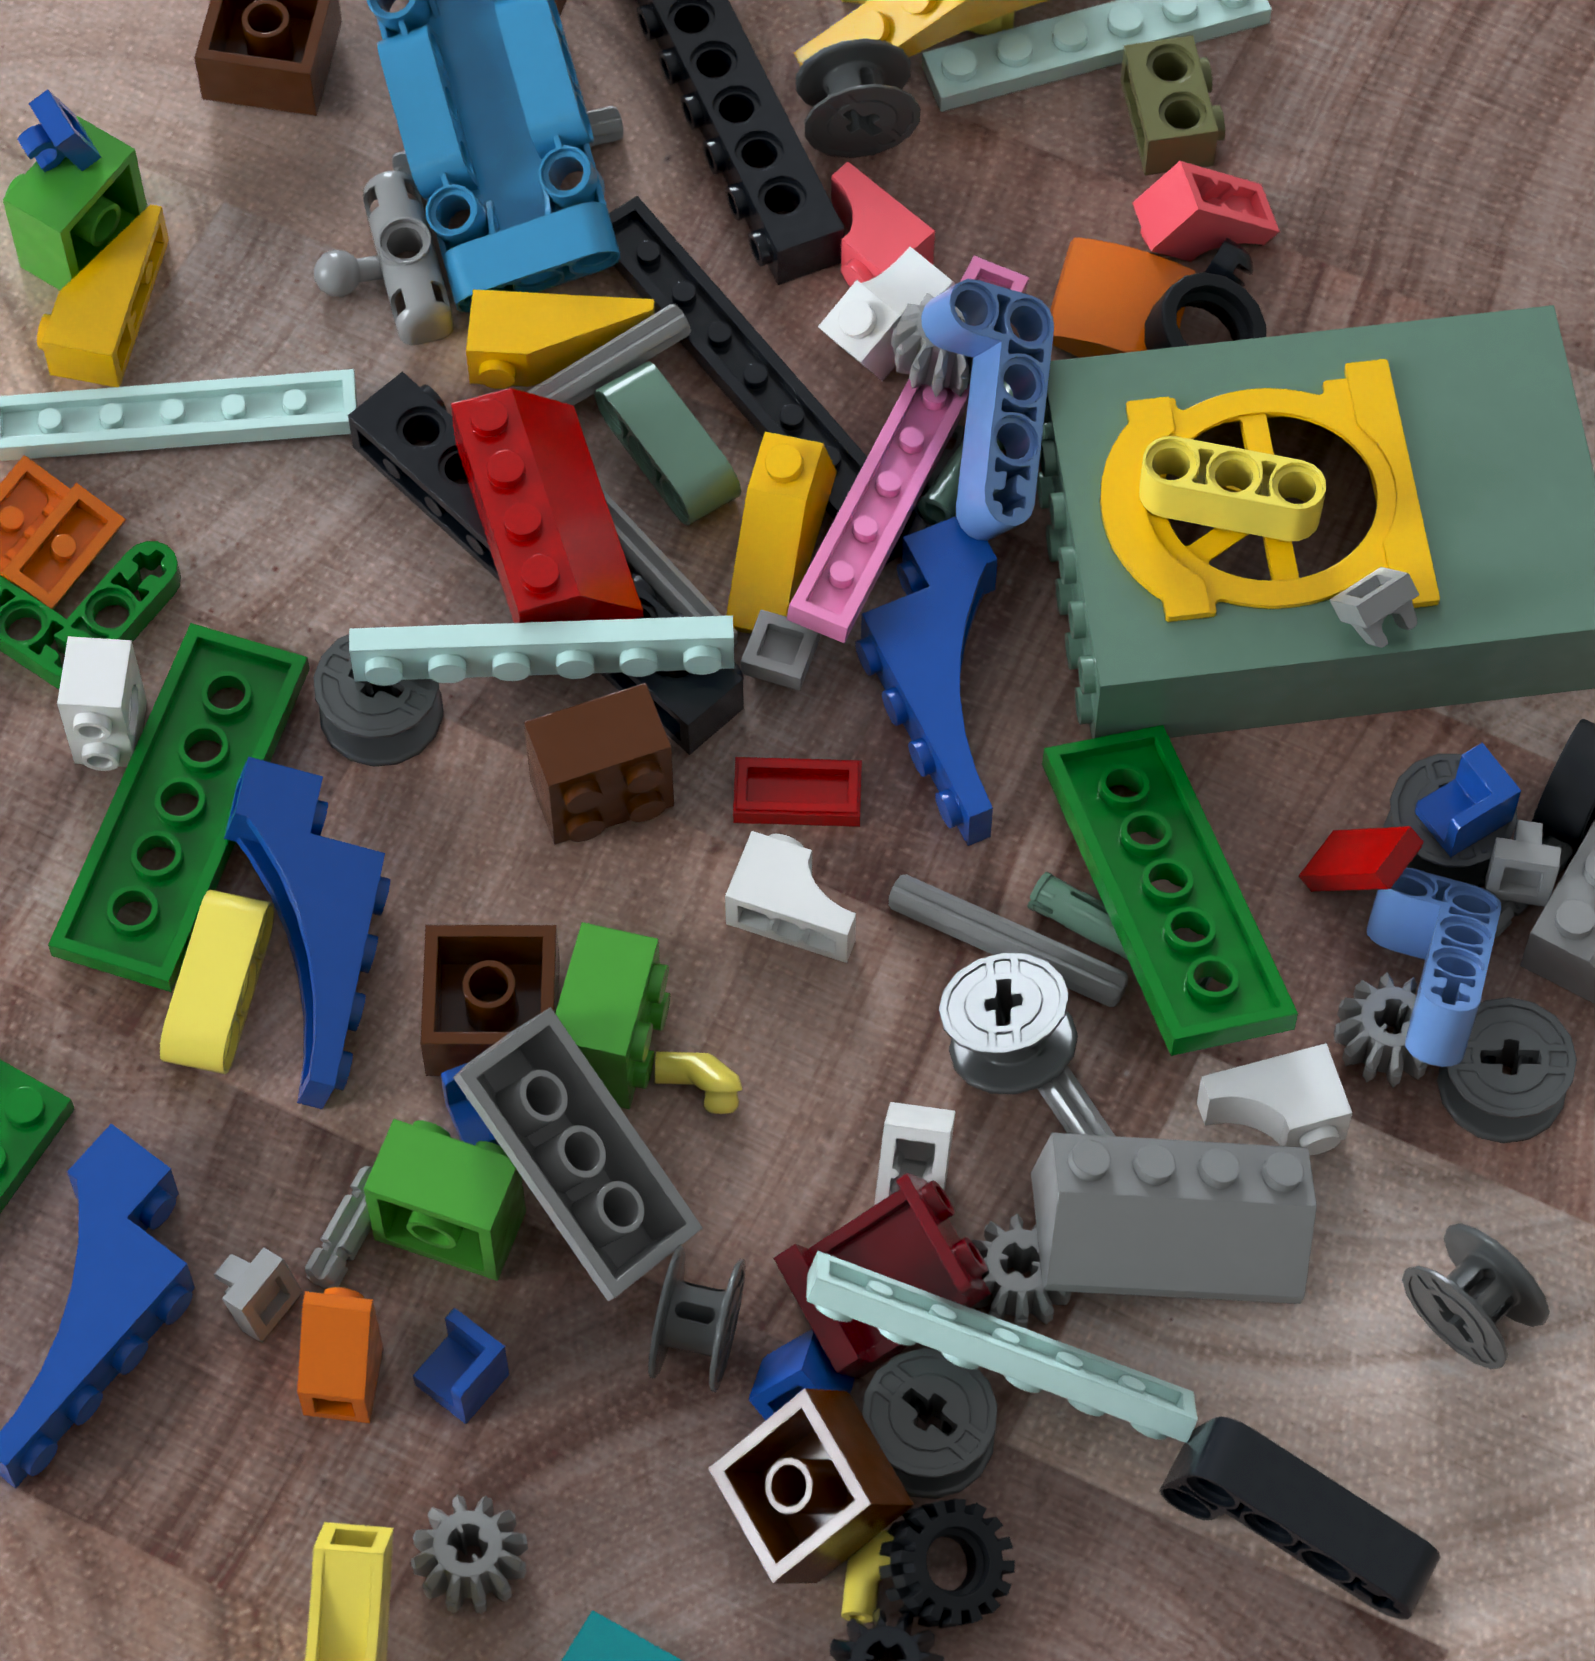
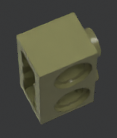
M1193 35L1124 45L1120 81L1144 175L1168 172L1179 161L1200 167L1214 165L1217 141L1225 139V121L1221 106L1211 105L1209 93L1212 92L1213 88L1211 66L1207 57L1199 58Z

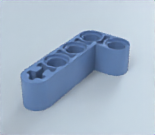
M966 279L931 299L923 309L921 321L924 333L933 345L943 350L973 358L956 501V517L960 527L968 536L976 540L988 541L1025 523L1032 515L1034 509L1054 335V320L1049 308L1043 301L1032 295L980 280ZM955 307L962 312L965 323L958 317ZM1010 323L1016 327L1019 338L1013 333ZM1004 381L1010 386L1013 397L1007 392ZM997 439L1004 445L1006 456L1001 452Z
M1407 867L1391 889H1377L1366 928L1367 935L1381 947L1425 960L1405 1046L1412 1056L1422 1062L1441 1067L1454 1066L1459 1064L1464 1058L1479 1008L1501 912V902L1494 894L1478 886Z

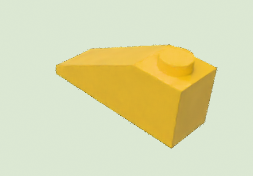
M150 204L58 292L52 313L42 316L37 332V347L40 350H44L50 375L111 387L121 386L169 242L162 206Z
M473 289L466 345L469 383L483 384L494 389H505L511 386L531 387L539 384L655 314L654 299Z
M764 432L747 487L726 616L733 615V627L739 632L752 633L761 609L787 617L789 605L807 572L837 474L824 443Z

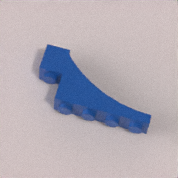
M955 516L903 537L902 563L897 564V574L907 596L862 613L861 639L855 641V648L864 671L869 676L877 674L885 689L882 691V700L891 722L895 726L903 724L912 740L908 743L909 752L918 773L922 777L930 775L939 791L935 794L936 803L945 824L950 829L957 826L967 846L991 837L993 807L976 771L965 733L960 696V675L965 646L977 609L983 596L995 591L998 559L988 541L976 540L968 536L960 527Z
M248 756L237 781L224 839L237 842L248 857L268 891L287 935L298 975L303 1011V1066L297 1103L323 1109L334 1089L344 1090L351 1070L353 1053L344 1051L343 1048L347 1030L357 1031L365 1005L366 994L356 992L359 973H369L376 953L378 936L368 934L372 914L381 916L390 888V879L381 876L385 853L320 836L328 810V802L318 800L323 776Z
M113 1124L107 1127L67 1171L75 1196L79 1199L78 1247L71 1290L59 1330L40 1373L14 1415L0 1431V1476L15 1488L19 1486L28 1474L36 1476L49 1465L57 1452V1442L74 1423L82 1425L96 1412L102 1402V1392L119 1373L126 1375L140 1363L148 1349L147 1341L163 1323L171 1325L183 1315L192 1300V1291L195 1289L188 1264L145 1232L148 1228L154 1230L161 1226L170 1216L176 1205V1197L179 1193L172 1170Z

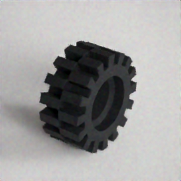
M956 1498L924 1504L921 1507L912 1508L902 1515L905 1520L893 1522L887 1533L892 1535L894 1540L882 1543L879 1555L890 1557V1565L879 1567L880 1578L892 1577L894 1586L885 1590L890 1602L902 1600L904 1604L898 1612L901 1614L908 1612L913 1617H919L918 1625L927 1628L934 1626L947 1628L974 1623L982 1620V1615L991 1614L1000 1606L995 1600L996 1597L1008 1595L1012 1584L1003 1581L1002 1577L1005 1574L1015 1573V1560L1003 1561L1002 1551L1012 1549L1013 1546L1010 1537L999 1539L996 1537L995 1532L1003 1524L996 1516L984 1519L983 1515L987 1508L980 1504L974 1503L965 1506L966 1499ZM940 1537H947L956 1541L961 1546L966 1557V1577L962 1584L953 1591L937 1586L931 1579L927 1568L928 1549Z

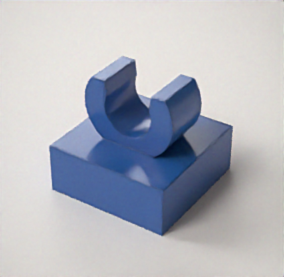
M47 89L28 103L41 124L29 127L20 134L17 140L30 159L35 157L44 172L58 166L65 156L81 171H84L101 158V155L76 115L52 92Z

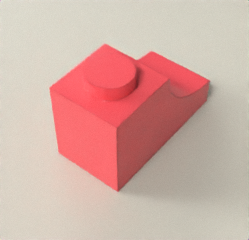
M1179 161L1132 202L1141 225V236L1150 251L1190 262L1207 251L1221 247L1226 238L1237 244H1259L1264 246L1280 232L1261 184L1183 161Z
M845 163L831 176V203L849 232L841 239V273L850 287L856 280L860 283L866 282L884 272L909 247H912L933 264L935 230L851 163Z

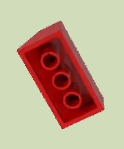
M513 388L451 403L455 443L513 622L613 620L644 617L643 608L574 405Z

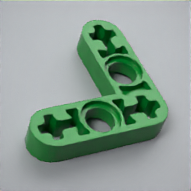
M145 541L136 544L126 552L67 619L0 575V651L59 689L63 666L58 652L51 648L54 639L58 651L64 655L68 636L132 640L133 642L171 600L180 587L181 574L174 551L168 545L158 541ZM161 565L163 576L158 578L150 574L142 581L140 574L142 568L153 571ZM137 590L139 591L141 601H138L133 595ZM110 605L122 606L129 611V616L118 627H102L95 622V618L104 607ZM21 618H33L41 623V629L38 634L25 641L15 640L7 633L11 624Z

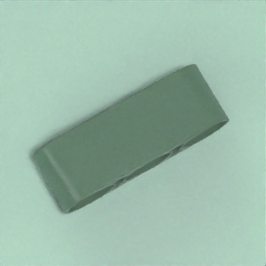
M646 361L595 390V401L605 422L683 524L690 525L741 496V486L731 464L653 363Z

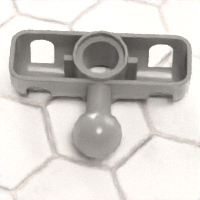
M394 170L380 173L369 180L363 192L365 211L377 256L355 258L345 250L325 252L318 259L314 267L315 282L319 289L329 296L342 297L352 293L359 282L384 279L400 340L408 345H418L443 339L452 333L454 322L420 193L413 177L409 174ZM407 193L412 194L416 200L409 199ZM378 199L379 207L375 208L371 213L370 206L373 201ZM405 251L418 252L411 258H397L400 253ZM431 283L440 287L444 303L436 301ZM402 291L406 309L398 315L395 296Z

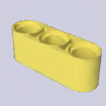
M1165 436L1154 440L1147 446L1143 455L1139 485V498L1143 506L1157 516L1284 541H1300L1309 538L1317 530L1326 493V479L1321 470L1309 462L1177 436ZM1172 474L1179 477V479L1167 480L1159 475ZM1235 486L1237 488H1240L1242 491L1230 492L1224 490L1222 487ZM1297 498L1303 500L1305 503L1293 504L1286 501L1285 499Z
M208 890L206 892L164 1022L160 1041V1059L163 1062L221 1074L229 1072L269 945L274 922V904L272 902L215 890Z

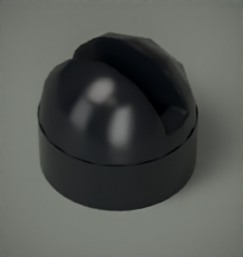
M1226 238L1205 272L1225 276L1243 287L1245 285L1244 282L1235 276L1233 272L1237 268L1242 272L1252 275L1253 262L1245 249L1229 238Z

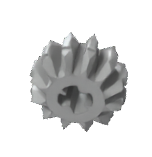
M927 293L920 306L907 304L905 311L901 314L897 327L893 330L891 345L893 346V353H895L896 372L910 374L909 379L912 389L924 384L931 386L935 398L943 388H950L961 397L968 384H970L973 358L943 350L933 345L926 337L922 328L921 315L926 304L934 298ZM955 307L958 317L965 323L962 312Z
M1386 972L1380 977L1378 989L1362 979L1355 986L1354 998L1345 997L1339 1005L1337 1015L1341 1022L1335 1026L1334 1040L1337 1044L1346 1046L1342 1056L1345 1066L1359 1063L1365 1064L1363 1078L1366 1083L1376 1077L1377 1071L1386 1073L1387 1080L1392 1088L1400 1083L1403 1071L1416 1080L1425 1075L1427 1063L1412 1056L1405 1046L1416 1000L1417 983L1414 977L1405 982L1403 988L1394 987L1393 979ZM1387 1026L1394 1027L1393 1034L1386 1032Z
M1016 1213L1011 1217L1009 1231L1005 1232L999 1225L990 1220L984 1229L985 1241L972 1239V1243L976 1246L987 1265L988 1271L982 1274L981 1277L991 1294L973 1305V1309L991 1305L989 1315L1001 1320L1004 1319L1006 1314L1015 1316L1014 1324L1025 1329L1027 1328L1028 1315L1031 1313L1047 1325L1054 1315L1052 1304L1067 1305L1071 1298V1292L1043 1290L1036 1224L1031 1231L1023 1229V1220ZM1013 1267L1016 1272L1008 1275L1007 1269ZM1030 1271V1277L1024 1278L1022 1274Z
M457 1494L452 1502L454 1514L447 1516L442 1510L431 1507V1510L428 1512V1519L433 1529H420L414 1532V1546L421 1553L411 1559V1564L415 1575L426 1577L422 1586L424 1594L429 1599L446 1593L447 1610L455 1613L462 1607L465 1598H472L475 1611L483 1614L487 1610L486 1594L491 1592L498 1599L508 1602L512 1592L507 1579L516 1580L525 1577L527 1572L526 1564L518 1556L528 1550L527 1538L525 1534L512 1532L517 1523L515 1514L511 1510H506L493 1516V1501L486 1495L478 1501L474 1511L467 1510L464 1497ZM467 1546H479L482 1557L479 1559L475 1554H472V1563L459 1562L457 1552L461 1550L464 1555H467Z

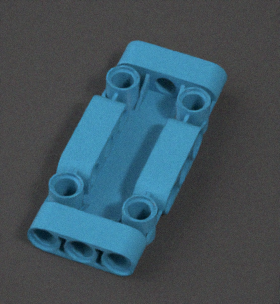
M367 0L370 10L377 17L383 39L378 41L377 48L408 164L420 195L424 200H427L425 208L426 220L431 229L436 233L456 309L460 312L470 313L473 289L538 293L600 272L616 264L621 259V255L604 198V180L596 169L589 145L594 143L593 132L555 1L409 0L404 9L399 12L390 13L391 6L396 0ZM577 171L583 172L582 180L575 188L566 191L560 190L562 181L567 175ZM461 210H470L469 218L463 226L457 229H449V223L454 214Z

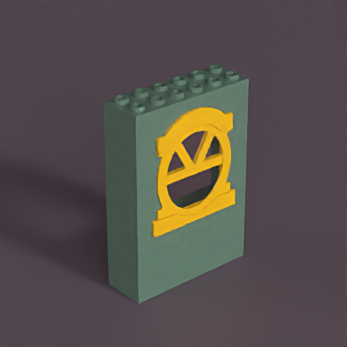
M1554 305L1050 362L1040 452L1042 472H1038L1037 494L1040 508H1049L1051 525H1046V543L1050 562L1059 561L1061 578H1056L1055 580L1058 612L1060 616L1068 615L1070 632L1065 633V650L1069 669H1078L1080 687H1075L1077 719L1080 725H1090L1092 739L1163 725L1169 738L1595 689V474ZM1284 416L1319 425L1344 439L1356 450L1368 466L1377 508L1372 526L1359 546L1343 560L1328 569L1299 578L1292 541L1263 537L1271 581L1248 579L1221 571L1209 565V562L1249 534L1215 527L1192 544L1185 546L1173 531L1168 518H1163L1149 512L1139 498L1143 455L1148 445L1154 440L1165 436H1177L1194 440L1202 433L1223 423H1240L1244 448L1246 450L1274 455L1267 418ZM1162 474L1159 476L1161 478L1166 479L1167 474ZM1235 486L1222 487L1224 490L1230 492L1242 491L1240 488H1237ZM1385 567L1409 573L1419 596L1412 600L1417 617V625L1411 630L1399 628L1391 614L1388 615L1382 623V630L1389 644L1381 648L1367 644L1351 624L1341 622L1330 599L1378 568Z

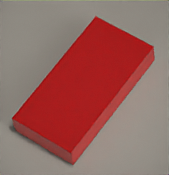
M735 757L733 823L860 827L862 760Z
M1411 826L1333 830L1298 877L1311 892L1391 889L1422 848L1421 845L1424 841Z

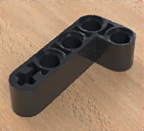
M1215 1417L1194 1428L1188 1442L1183 1444L1159 1490L1161 1496L1169 1504L1194 1518L1207 1521L1224 1514L1229 1515L1368 1606L1397 1619H1409L1412 1616L1440 1560L1439 1552L1425 1539L1261 1433L1232 1418Z

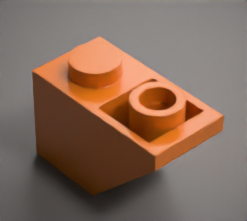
M341 1287L327 1288L324 1290V1294L305 1291L302 1307L297 1394L304 1416L370 1424L383 1353V1344L373 1299H365L361 1293Z

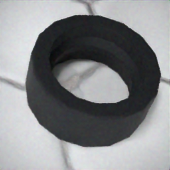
M1206 272L1184 276L1169 287L1152 307L1145 322V346L1147 350L1189 346L1182 338L1176 323L1178 310L1187 306L1204 309L1216 316L1228 329L1232 341L1266 337V322L1260 307L1246 289L1225 276Z
M1581 719L1570 735L1549 777L1532 822L1543 823V834L1552 836L1574 848H1578L1595 819V723L1586 719Z

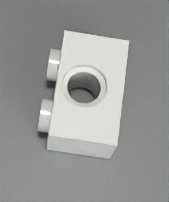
M68 636L57 705L75 764H84L94 770L110 771L118 768V766L127 767L143 731L147 699L132 640Z

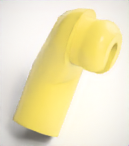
M656 1051L655 1084L696 1085L699 1089L705 1091L704 1107L710 1113L729 1114L738 1108L737 1092L742 1090L740 1078L715 1056L709 1053Z
M888 1530L881 1531L848 1560L841 1617L847 1621L855 1618L862 1623L873 1622L879 1582L882 1580L879 1567L890 1565V1557L879 1555L882 1543L894 1540V1537L887 1533Z

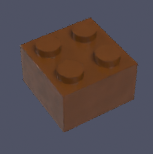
M210 0L194 56L202 100L317 116L342 24L339 0Z
M646 683L524 722L530 782L555 845L568 840L575 842L587 841L601 834L605 828L630 820L633 822L648 821L659 816L666 808L674 806L672 748Z
M425 925L420 1045L426 1076H441L444 1071L470 1062L511 1031L550 1007L556 1013L559 1003L560 970L556 925Z
M804 1388L708 1468L772 1583H818L914 1506L848 1391Z

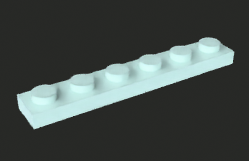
M1116 0L922 52V68L939 110L942 112L1122 63L1124 45L1193 35L1195 43L1268 24L1270 23L1272 9L1268 0Z
M354 369L0 396V461L20 460L24 455L29 459L351 434L348 415L357 408Z
M733 615L350 628L349 653L354 681H368L369 683L381 686L393 685L401 680L432 679L439 683H456L465 678L496 677L504 681H518L531 675H560L568 679H581L590 676L592 673L618 672L628 676L643 677L651 675L656 671L686 670L693 674L705 675L714 673L719 669H734Z
M817 1251L808 1272L806 1301L815 1304V1307L822 1314L831 1319L841 1322H849L852 1319L877 1327L883 1336L898 1344L911 1346L917 1342L941 1351L947 1360L957 1366L966 1369H977L981 1366L1003 1374L1012 1385L1024 1391L1039 1393L1043 1389L1067 1398L1073 1407L1088 1415L1103 1416L1107 1413L1130 1422L1135 1430L1153 1439L1164 1440L1168 1436L1187 1443L1198 1421L1194 1392L820 1251Z

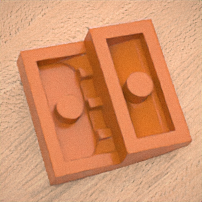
M1074 237L1069 244L1050 308L1054 320L1052 345L1079 358L1147 350L1145 346V322L1152 307L1169 287L1184 276L1195 274V270L1136 248L1101 240ZM1182 307L1177 312L1176 323L1178 328H1180L1185 307Z
M24 455L0 483V575L54 610L125 524L126 519L78 483H75L70 489Z

